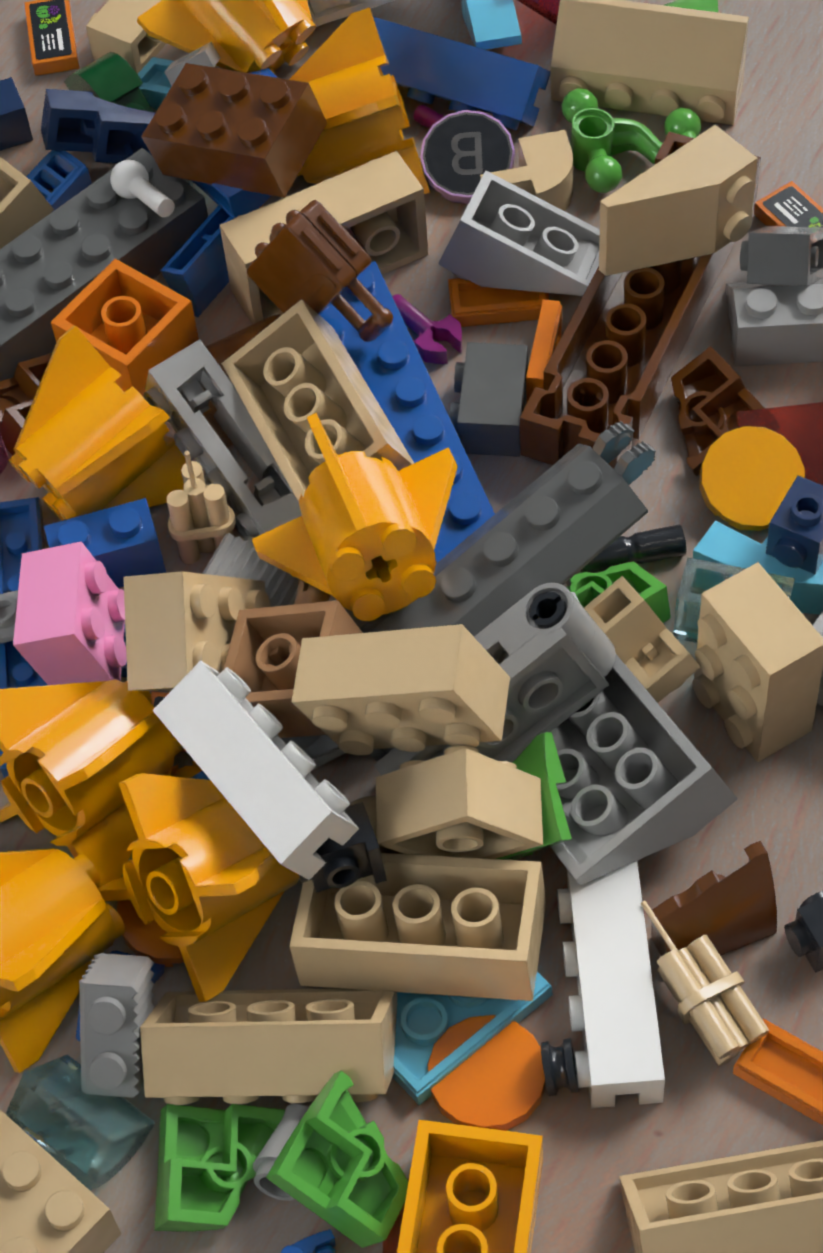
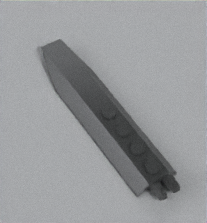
M622 421L615 422L608 430L601 433L593 448L577 444L436 564L434 571L436 584L430 594L418 598L400 610L368 621L360 630L363 633L463 624L473 636H476L534 588L545 583L565 584L648 513V509L629 485L652 465V462L655 461L656 450L643 441L637 443V445L632 446L631 450H627L620 456L613 469L609 463L623 449H626L633 440L634 430ZM328 735L281 738L286 745L290 741L296 743L312 760L340 749Z

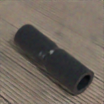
M678 524L637 532L629 537L620 536L580 571L581 573H598L607 570L610 566L633 561L638 564L684 556L687 553V547L682 526Z

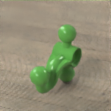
M574 89L564 97L561 104L562 114L572 124L570 146L573 153V166L581 171H585V180L591 189L600 193H608L615 190L620 184L622 168L618 161L611 157L613 155L630 150L637 151L655 164V157L663 143L645 125L631 119L612 118L606 111L598 109L597 98L587 89ZM680 107L673 110L665 120V134L667 136L670 131L696 138L701 131L700 118L696 112L689 108Z

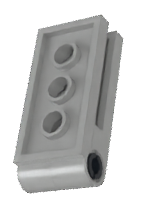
M545 583L534 588L474 636L510 676L502 741L479 742V745L475 748L479 750L480 754L494 760L513 762L537 735L551 732L609 686L604 677L614 665L616 658L615 647L564 585ZM448 744L426 746L424 750L419 752H406L396 748L373 749V752L369 755L377 761L374 766L380 775L399 770V766L407 761H426L444 755V750L452 746Z

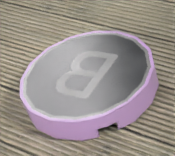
M471 110L448 114L433 124L423 139L420 155L422 168L428 184L441 193V196L445 199L463 204H469L480 182V174H484L485 170L491 173L514 168L516 158L511 134L500 120L485 112Z

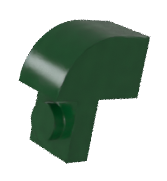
M115 52L105 54L72 73L64 81L69 90L93 92L94 97L111 103L154 112L139 88L143 84L142 80L131 65Z

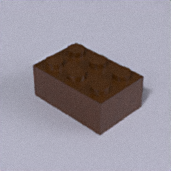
M185 63L141 137L162 174L165 176L208 184L215 183L245 191L285 198L327 125V121L310 84L307 82Z

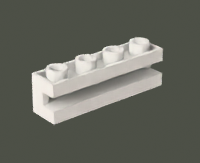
M200 660L153 709V712L282 866L310 880L326 864L316 850L328 838L343 846L359 830L358 826L344 811L350 803L326 779L321 783L318 782L311 773L316 767L312 758L293 741H290L287 745L278 736V733L283 729L282 724L261 704L258 703L255 707L252 706L246 699L251 689L235 672L226 667L219 673Z
M635 861L583 885H580L567 870V888L557 889L560 924L571 923L573 941L563 942L565 976H577L578 995L568 996L571 1031H583L584 1051H574L578 1088L589 1087L591 1108L615 1107V1095L638 1093L639 1105L663 1103L665 1075L644 910L640 904L642 902L638 863Z

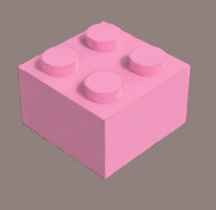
M82 542L22 553L13 646L48 685L115 679L121 681V667L125 666L127 662L126 645L123 640L125 624L124 590L118 589L107 575L102 562L96 561Z

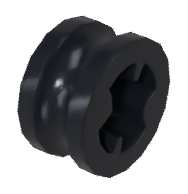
M563 1039V1043L558 1047L551 1046L549 1041L541 1042L542 1064L548 1095L556 1096L560 1088H568L571 1093L579 1092L572 1039Z

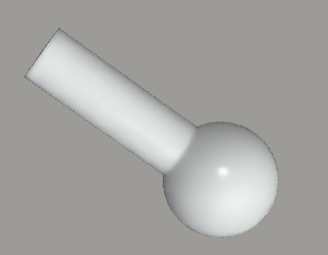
M123 160L115 165L110 175V183L113 190L119 196L126 199L138 198L161 217H168L173 213L175 208L174 202L149 183L148 172L141 163L135 160Z

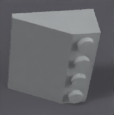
M617 654L612 669L604 677L609 686L551 731L566 783L558 785L557 789L572 839L550 847L580 885L694 836L738 799Z

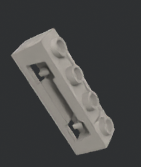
M201 339L148 370L145 386L146 392H144L145 400L150 405L163 409L170 417L168 422L176 432L174 440L183 455L185 451H189L191 460L195 458L200 463L205 472V484H220L224 488L227 504L236 515L235 527L242 538L245 536L257 537L302 516L297 498L237 390ZM209 400L217 409L214 418L259 479V482L254 484L255 491L253 494L246 486L248 481L247 475L203 416V413L210 409L208 406Z

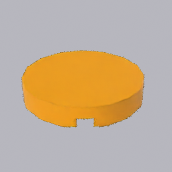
M743 426L724 433L709 447L700 467L699 489L707 508L715 516L718 515L722 520L729 522L728 525L739 530L761 531L769 528L772 517L796 477L799 475L805 478V468L797 449L783 435L765 427Z

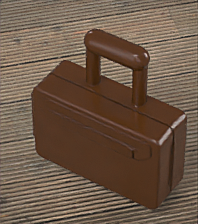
M311 201L301 211H289L286 215V224L277 223L273 225L269 236V244L261 242L255 247L257 258L247 268V274L283 314L301 299L319 315L332 304L358 331L359 337L365 342L374 341L391 325L393 321L392 312L384 308L357 279L371 264L370 256L319 201ZM347 288L372 313L366 320L341 296Z

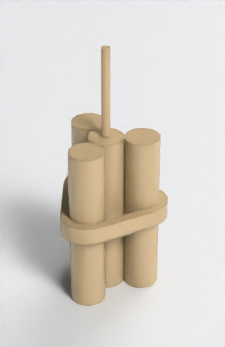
M185 451L186 463L181 469L184 490H174L167 496L170 512L167 527L170 536L177 542L181 561L185 564H194L199 561L200 552L210 553L214 550L216 551L227 533L233 535L236 518L233 509L227 504L224 488L220 484H205L202 466L198 462L191 461L190 452Z
M641 902L640 904L671 950L657 960L659 965L657 972L678 1002L679 1017L684 1024H692L718 1066L731 1061L739 1054L738 1052L769 1033L770 1030L741 988L745 981L738 971L733 973L730 971L708 936L703 935L687 947L677 950L647 902Z

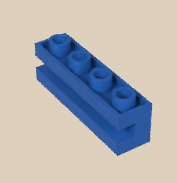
M373 16L389 62L388 65L381 67L383 75H394L397 85L409 88L406 97L433 105L435 97L450 101L448 110L454 112L463 110L477 111V109L493 114L492 117L500 120L504 127L516 131L520 122L530 126L535 125L540 108L535 107L534 102L538 90H546L551 74L550 71L539 65Z

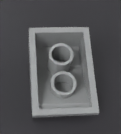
M485 170L438 264L450 270L457 277L469 280L481 287L583 296L599 266L600 229Z

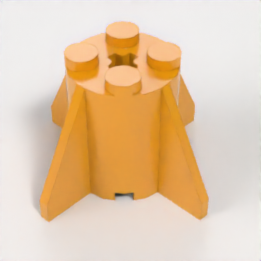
M161 0L137 17V23L149 36L187 53L212 41L220 56V60L216 65L223 69L250 73L269 68L274 75L275 70L285 62L292 66L305 56L309 50L305 40L316 29L307 0Z
M370 7L351 13L289 79L310 84L327 121V125L298 176L303 175L306 182L318 184L328 178L364 165L371 160L397 151L424 188V194L430 193V189L415 146L414 137L404 140L402 129L410 127L404 108L406 106L404 99L400 95L394 75H383L381 67L388 65L389 62Z
M75 325L57 340L13 448L16 454L8 461L28 483L32 482L38 489L42 486L46 489L48 493L42 500L61 521L144 498L147 500L148 507L167 503V496L170 492L184 490L181 469L186 463L185 456L175 445L174 438L166 436L170 430L165 422L170 417L163 409L150 405L133 386L123 392L115 382L122 375L108 365Z
M314 413L308 416L307 420L325 462L312 471L308 477L310 484L305 490L304 497L302 494L300 495L299 506L302 516L252 538L259 558L333 596L344 608L351 610L353 615L361 621L375 620L381 615L400 610L418 598L430 594L436 584L434 571L437 562L434 549L458 468L449 447L398 471L390 460L382 456V461L377 458L366 457L363 451H350L337 455L318 414Z
M116 679L0 689V749L3 752L0 756V766L7 763L6 768L9 774L1 780L3 791L9 802L0 808V823L18 814L24 823L36 834L46 828L50 833L57 836L50 843L57 846H67L74 858L79 854H84L92 861L99 872L101 880L96 885L97 888L122 876L123 864L129 860L133 851L127 849L130 843L138 840V835L118 783L141 773L166 776L174 765V757L183 749L182 745L153 712L155 707L151 704L152 697L150 691H128V682H121Z
M146 773L135 774L118 784L139 839L130 843L127 849L133 850L132 859L123 864V877L99 887L98 890L104 901L131 900L138 916L146 925L155 920L167 932L159 938L167 944L179 947L198 1001L206 1002L224 991L284 891L296 885L300 878L297 873L282 866L211 780Z
M55 848L0 852V1044L14 1071L17 1073H21L42 1056L79 994V980H82V975H85V970H88V965H91L94 955L103 953L113 945L116 938L125 932L122 918L111 905L105 903L96 887L101 881L97 868L84 854H79L72 858L67 853Z

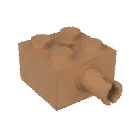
M300 579L294 605L239 610L224 669L226 667L231 669L249 686L251 692L246 696V699L252 706L255 707L258 703L261 704L282 724L283 729L278 733L280 738L327 735L320 728L313 725L312 721L291 702L302 638L363 633L338 600L329 601V594Z

